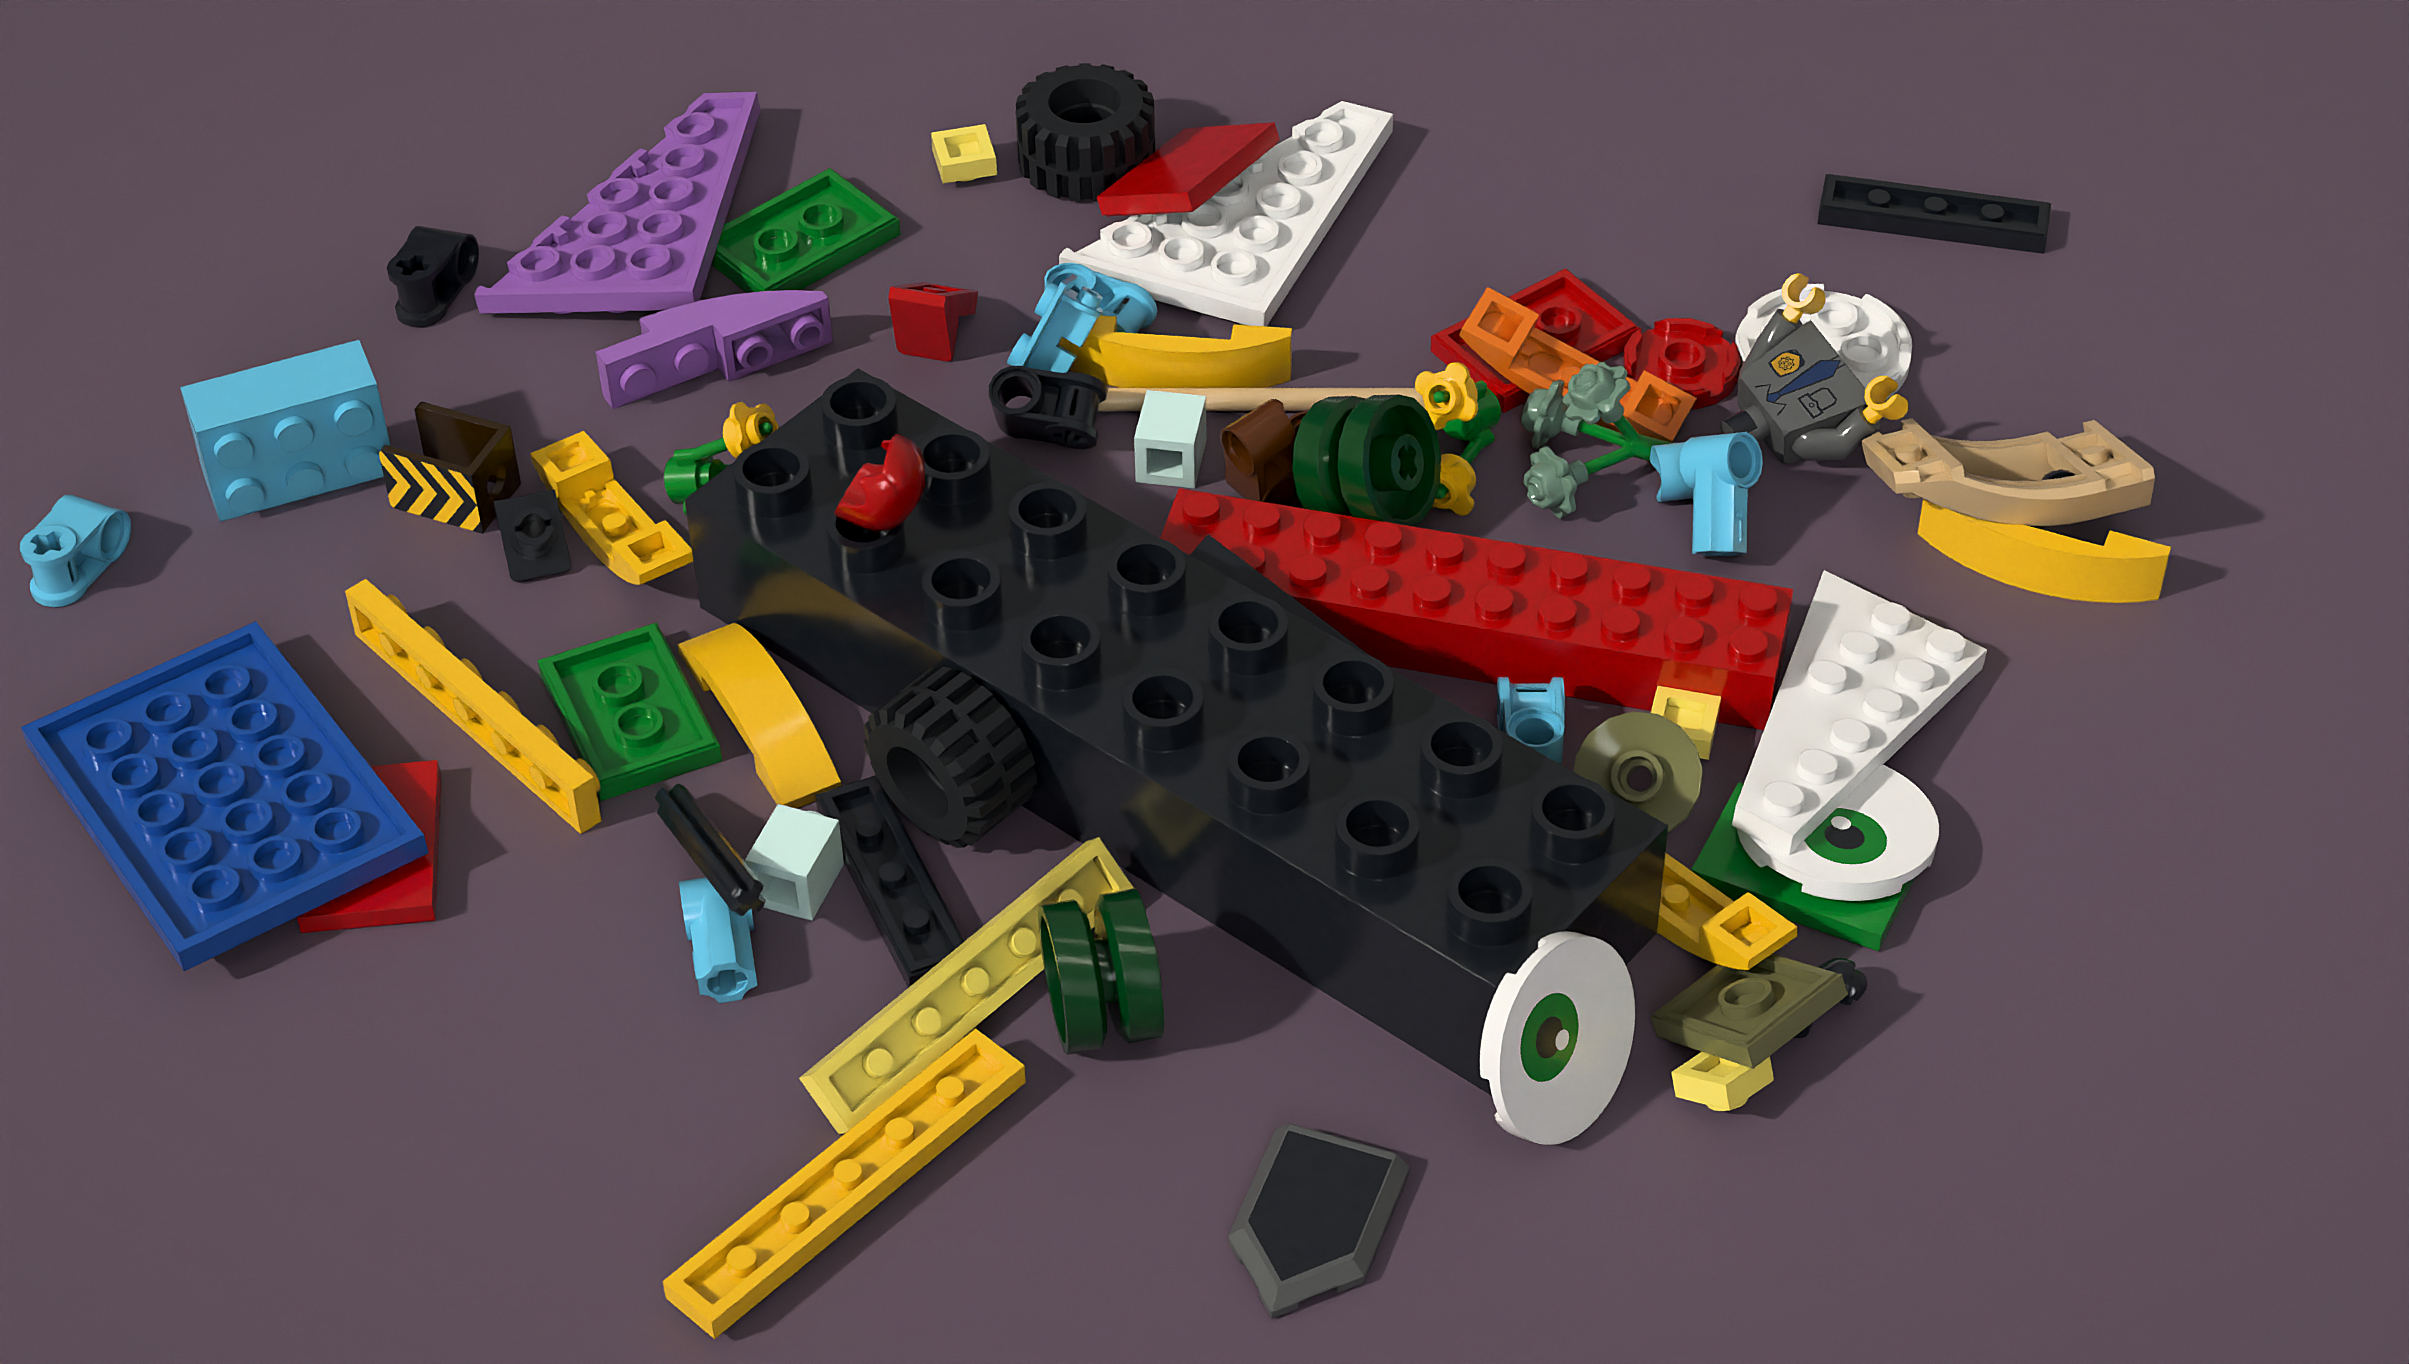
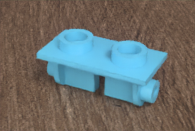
M1074 274L1063 280L1059 286L1051 282L1041 296L1034 311L1035 314L1042 317L1032 337L1026 333L1022 334L1014 346L1007 364L1059 373L1069 372L1077 355L1061 347L1059 343L1063 337L1079 347L1084 345L1098 317L1103 312L1099 307L1103 297L1087 287H1082L1079 294L1073 291L1072 287L1078 278Z

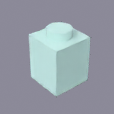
M1146 391L1134 436L1136 482L1195 488L1207 441L1206 396Z
M781 804L776 806L745 859L747 865L764 885L760 893L766 900L763 908L813 920L844 865L839 820L826 817L815 811H803Z

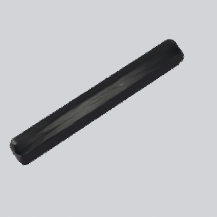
M676 784L670 791L661 788L655 796L656 801L660 805L657 814L727 906L739 916H744L750 909L759 912L766 902L760 894L764 887L763 883L684 785Z

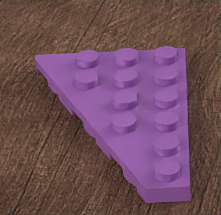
M757 92L703 93L688 106L686 113L674 118L664 127L666 137L649 152L639 148L612 172L608 180L596 185L587 193L589 203L571 219L563 215L560 216L533 240L529 248L517 253L507 262L509 272L491 288L480 285L474 295L479 314L541 312L568 314L571 312L597 311L624 313L627 311L666 310L700 301L761 110Z

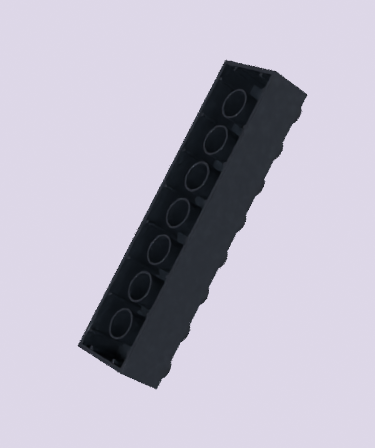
M859 368L846 378L831 384L822 396L760 443L744 450L736 458L735 462L684 499L700 608L728 625L734 622L741 625L763 647L870 713H873L918 677L934 667L938 669L942 667L952 668L958 674L963 672L972 677L980 686L983 685L1006 708L1017 726L1021 729L1026 738V744L1032 752L1035 761L1033 767L1037 773V784L1033 786L1035 790L1033 796L1021 806L1083 844L1086 841L1099 837L1121 868L1491 1096L1489 1080L1482 1078L1480 1075V1047L1487 1013L1505 974L1508 972L1516 975L1525 961L1538 949V941L1541 938L1564 931L1595 937L1610 944L1621 956L1625 965H1627L1657 934L1668 834L1667 824L1608 792L1598 783L1576 774L1498 730L1488 721L1459 708L1390 669L1380 660L1365 655L1282 608L1275 601L1257 594L1181 551L1174 544L1147 532L1080 494L1073 487L1046 475L986 441L979 434L961 427L892 388L885 381L873 377ZM895 434H899L912 440L919 447L924 458L925 488L920 502L904 522L892 530L876 532L864 529L835 516L834 512L863 464H884L887 453L881 446L884 440H891Z

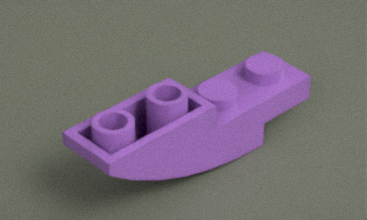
M803 290L760 291L700 300L639 318L641 335L596 351L602 394L612 409L717 369L730 382L832 343L829 301L823 291Z

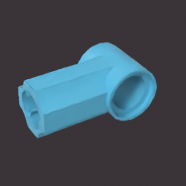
M1747 432L1691 437L1684 443L1681 449L1679 463L1684 482L1690 489H1693L1692 554L1727 557L1744 556L1747 553L1748 487L1758 481L1762 471L1763 460L1760 446L1753 435Z
M706 877L679 881L687 940L692 941L693 944L692 955L695 978L698 981L700 995L715 998L718 1003L741 1000L748 990L758 986L750 932L755 931L752 910L750 909L744 916L736 915Z

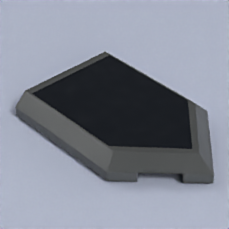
M1290 1123L1275 1129L1228 1235L1229 1246L1239 1263L1243 1264L1259 1290V1298L1271 1319L1298 1309V1302L1333 1288L1339 1293L1365 1282L1410 1173V1166L1398 1154Z

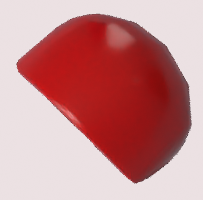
M895 434L891 440H884L882 442V448L887 451L884 464H863L834 512L835 516L864 529L878 532L892 530L904 522L920 502L925 488L924 458L921 450L912 440L899 434Z

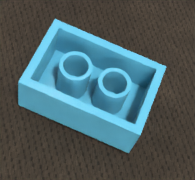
M359 340L180 387L203 475L220 522L384 477L379 452L385 445L390 446L378 386Z

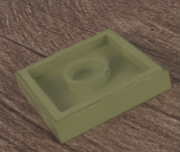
M1771 954L1749 970L1733 969L1721 965L1715 966L1651 1016L1656 1035L1659 1038L1754 1069L1846 997L1848 993L1842 974Z

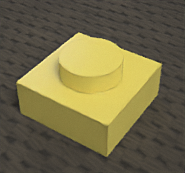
M985 124L931 133L932 151L942 183L966 182L976 178L997 175L996 156Z
M1657 686L1651 713L1659 714L1681 726L1696 745L1699 757L1709 760L1719 717L1721 696Z
M1701 1052L1671 1072L1676 1097L1705 1104L1708 1108L1715 1111H1730L1743 1106L1750 1096L1774 1081L1770 1056L1752 1069Z

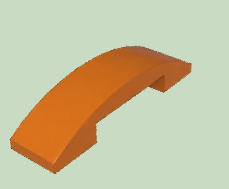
M1487 287L1459 335L1482 359L1515 385L1530 394L1535 388L1549 389L1553 381L1562 380L1565 382L1563 388V396L1568 393V383L1573 375L1578 374L1585 364L1597 365L1599 361L1535 328L1534 326L1539 317L1538 313ZM1645 370L1638 382L1626 377L1631 388L1619 401L1624 407V417L1639 434L1673 442L1697 398ZM1602 418L1595 423L1620 432L1613 423H1606Z

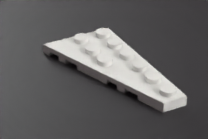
M1824 570L1738 798L1732 826L1790 855L1881 764L1883 765L1982 670L1987 649L1963 638L1962 635L1953 630L1944 629L1909 612L1900 604L1889 602Z

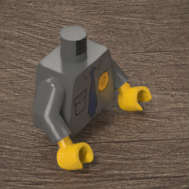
M1800 273L1791 275L1786 279L1782 287V297L1787 307L1785 310H1776L1744 361L1738 377V406L1741 411L1721 421V430L1723 434L1747 432L1753 435L1757 442L1764 440L1778 460L1786 464L1802 459L1843 460L1862 445L1861 440L1873 435L1881 427L1879 420L1882 417L1889 420H1898L1904 417L1908 411V401L1900 394H1895L1885 402L1886 398L1898 388V383L1888 376L1874 378L1865 388L1814 323L1810 320L1802 324L1800 321L1802 315L1818 313L1824 307L1826 299L1824 291L1814 287L1809 292L1808 297L1800 302V293L1809 281L1808 277Z

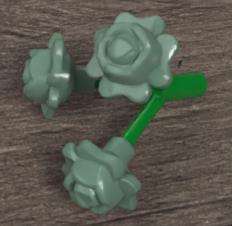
M1599 362L1597 365L1585 364L1578 374L1571 377L1568 383V393L1563 396L1565 382L1557 380L1552 382L1549 389L1535 388L1523 406L1522 427L1533 434L1531 439L1532 447L1539 449V452L1530 455L1532 467L1524 475L1523 483L1528 489L1527 497L1533 505L1541 509L1549 508L1558 519L1576 511L1574 495L1577 486L1587 482L1588 475L1632 457L1650 461L1652 446L1672 444V442L1639 434L1624 417V407L1619 401L1631 388L1630 383L1626 380L1628 373L1624 366L1610 367L1605 362ZM1602 418L1606 423H1613L1620 432L1595 423ZM1562 431L1576 437L1581 432L1621 446V448L1585 463L1580 460L1567 463L1564 458L1556 456L1548 446H1543L1549 441V438L1552 439Z

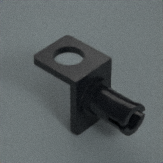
M555 489L494 501L495 517L498 520L512 581L520 582L564 573L570 570L571 561Z

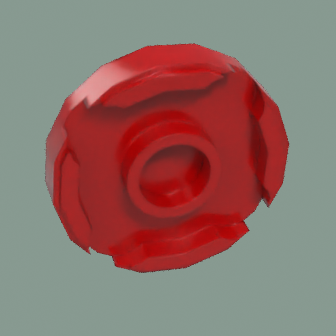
M1666 318L1655 321L1654 328L1643 333L1642 328H1640L1629 338L1624 347L1623 366L1627 370V377L1638 382L1644 370L1697 398L1691 410L1715 405L1729 396L1738 382L1741 366L1740 351L1733 340L1732 344H1730L1723 338L1722 330L1710 323L1692 318Z

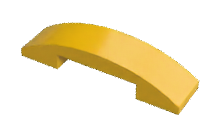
M1100 315L1082 347L1063 337L1059 343L1061 347L1077 355L1070 371L1091 375L1102 380L1106 385L1118 388H1267L1290 381L1292 374V328L1233 324L1231 340L1117 332V316Z
M585 431L530 453L532 464L547 490L555 489L559 509L570 525L597 558L623 580L634 585H642L694 562L692 548L666 520L655 524L614 479L611 460Z
M1925 499L1922 502L1917 533L1949 558L1997 581L2044 595L2103 603H2131L2158 600L2162 591L2171 551L2169 546L2114 531H2109L2104 546L2023 524H2001L1981 520L1954 512Z
M734 622L677 644L679 655L703 692L712 690L753 753L756 773L777 805L781 804L797 809L816 801V794L841 787V780L801 701L775 661L749 631Z
M1665 852L1657 933L1667 940L1715 964L1733 969L1749 970L1797 937L1796 925L1751 893L1747 892L1736 901H1733Z

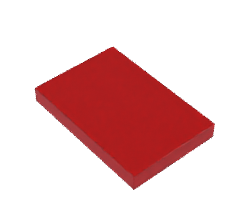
M1275 122L1184 128L1096 197L1101 214L1108 217L1194 212L1280 141Z
M1566 268L1508 297L1539 314L1534 326L1535 328L1599 362H1604L1623 352L1631 335L1640 329V327ZM1469 317L1431 336L1430 351L1447 366L1453 362L1464 364L1468 368L1474 383L1480 380L1484 381L1487 384V388L1496 395L1503 413L1527 401L1529 393L1495 370L1461 338L1459 334Z
M438 760L370 766L424 834L429 853L298 916L297 920L301 933L436 921L441 772Z

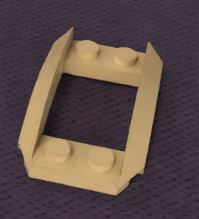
M1913 418L1901 421V431L1885 435L1877 432L1861 440L1867 465L1896 494L1903 493V496L1907 498H1923L1954 512L2001 524H2023L2027 526L2068 525L2149 506L2155 482L2153 466L2095 420L2083 422V433L2056 439L2047 431L2015 439L1965 441L1930 435ZM2059 469L2069 470L2075 474L2074 476L2042 480L2045 474Z

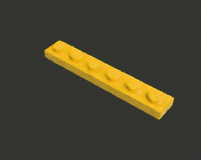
M367 579L345 590L355 635L580 834L602 821L597 793L601 789L600 782L594 770L586 761L581 758L574 760L560 748L556 738L548 728L541 724L538 726L532 724L521 714L517 704L510 695L504 691L499 693L494 691L483 681L479 671L472 662L466 658L459 660L446 649L442 639L434 629L429 626L422 628L409 617L405 607L397 597L392 594L385 596Z
M975 1028L664 1279L662 1282L666 1299L712 1338L716 1339L1025 1084V1065Z

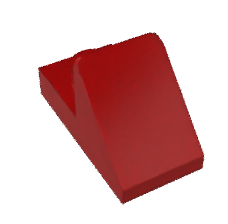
M927 282L890 286L888 299L897 350L905 355L946 362L952 361L959 317L975 314L978 291Z

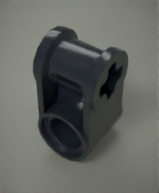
M416 226L411 230L405 244L387 265L389 280L397 287L399 299L395 305L397 318L401 323L411 327H423L440 321L446 315L450 305L476 273L479 247L477 239L473 234L424 226Z
M1009 366L1001 369L993 376L989 384V399L996 422L1006 435L1016 439L1024 438L1056 443L1072 449H1089L1096 446L1098 432L1094 428L1098 406L1099 403L1106 400L1108 386L1102 380L1083 373H1059L1023 366ZM1017 396L1031 398V401L1021 408L1006 407V404Z

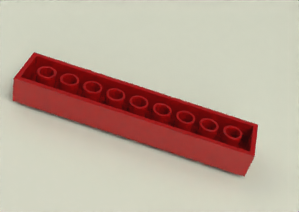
M1179 488L1160 539L1174 544L1181 551L1190 555L1209 534L1371 657L1380 660L1386 666L1497 685L1498 677H1508L1511 683H1550L1553 677H1563L1565 697L1647 711L1652 710L1657 686L1721 696L1718 723L1759 730L1765 729L1774 705L1787 643L1794 591L1791 588Z

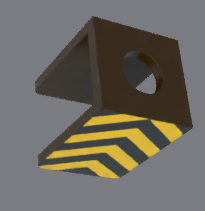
M419 402L414 411L424 455L385 445L379 452L390 505L401 511L483 534L496 518L494 501L511 498L521 485L511 426L426 402ZM488 482L495 483L494 488L488 494Z

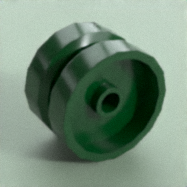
M1399 394L1373 395L1369 398L1332 396L1314 403L1302 418L1294 441L1292 470L1297 496L1303 508L1413 527L1420 524L1434 504L1440 484L1441 452L1438 435L1428 411L1415 398Z
M1132 888L1099 895L1094 910L1096 939L1093 937L1085 909L1076 900L1071 899L1039 905V935L1052 1013L1064 1053L1069 1055L1102 1048L1107 1035L1106 1003L1108 1004L1116 1032L1127 1043L1163 1037L1164 1008L1159 960L1144 904L1138 890Z

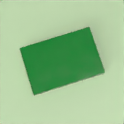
M828 168L724 224L711 265L746 293L802 290L901 235L900 220L833 169Z
M657 622L537 660L541 679L579 758L586 761L598 777L601 789L597 796L600 801L722 761L720 745Z
M1738 782L1691 871L1733 901L1749 892L1789 921L1879 952L1914 878L1902 884L1901 892L1864 901L1833 900L1801 892L1802 883L1780 874L1768 865L1760 868L1743 848L1737 828L1732 826L1735 807L1744 785Z

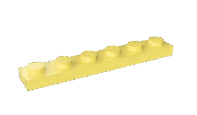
M1099 837L1086 841L799 1078L837 1133L843 1134L848 1132L1044 970L1039 935V905L1074 899L1085 909L1092 929L1095 927L1094 910L1099 895L1132 889L1134 887Z

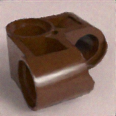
M1270 399L1220 431V440L1224 450L1225 479L1227 484L1245 499L1291 507L1300 504L1292 470L1294 441L1301 420L1308 411H1302L1288 418L1285 414L1283 403L1277 399Z

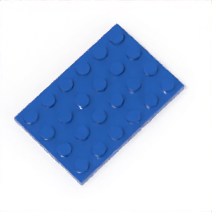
M256 621L21 727L27 746L183 971L189 970L429 853L424 834Z

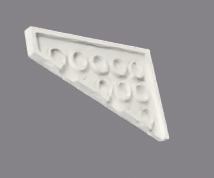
M1341 101L1322 111L1319 117L1305 120L1292 127V137L1275 145L1194 212L1131 215L1127 220L1115 222L1101 229L1100 240L1077 252H1073L1069 248L1064 249L1059 256V264H1082L1095 272L1123 282L1137 284L1144 288L1154 300L1230 320L1242 325L1267 327L1393 132V114Z

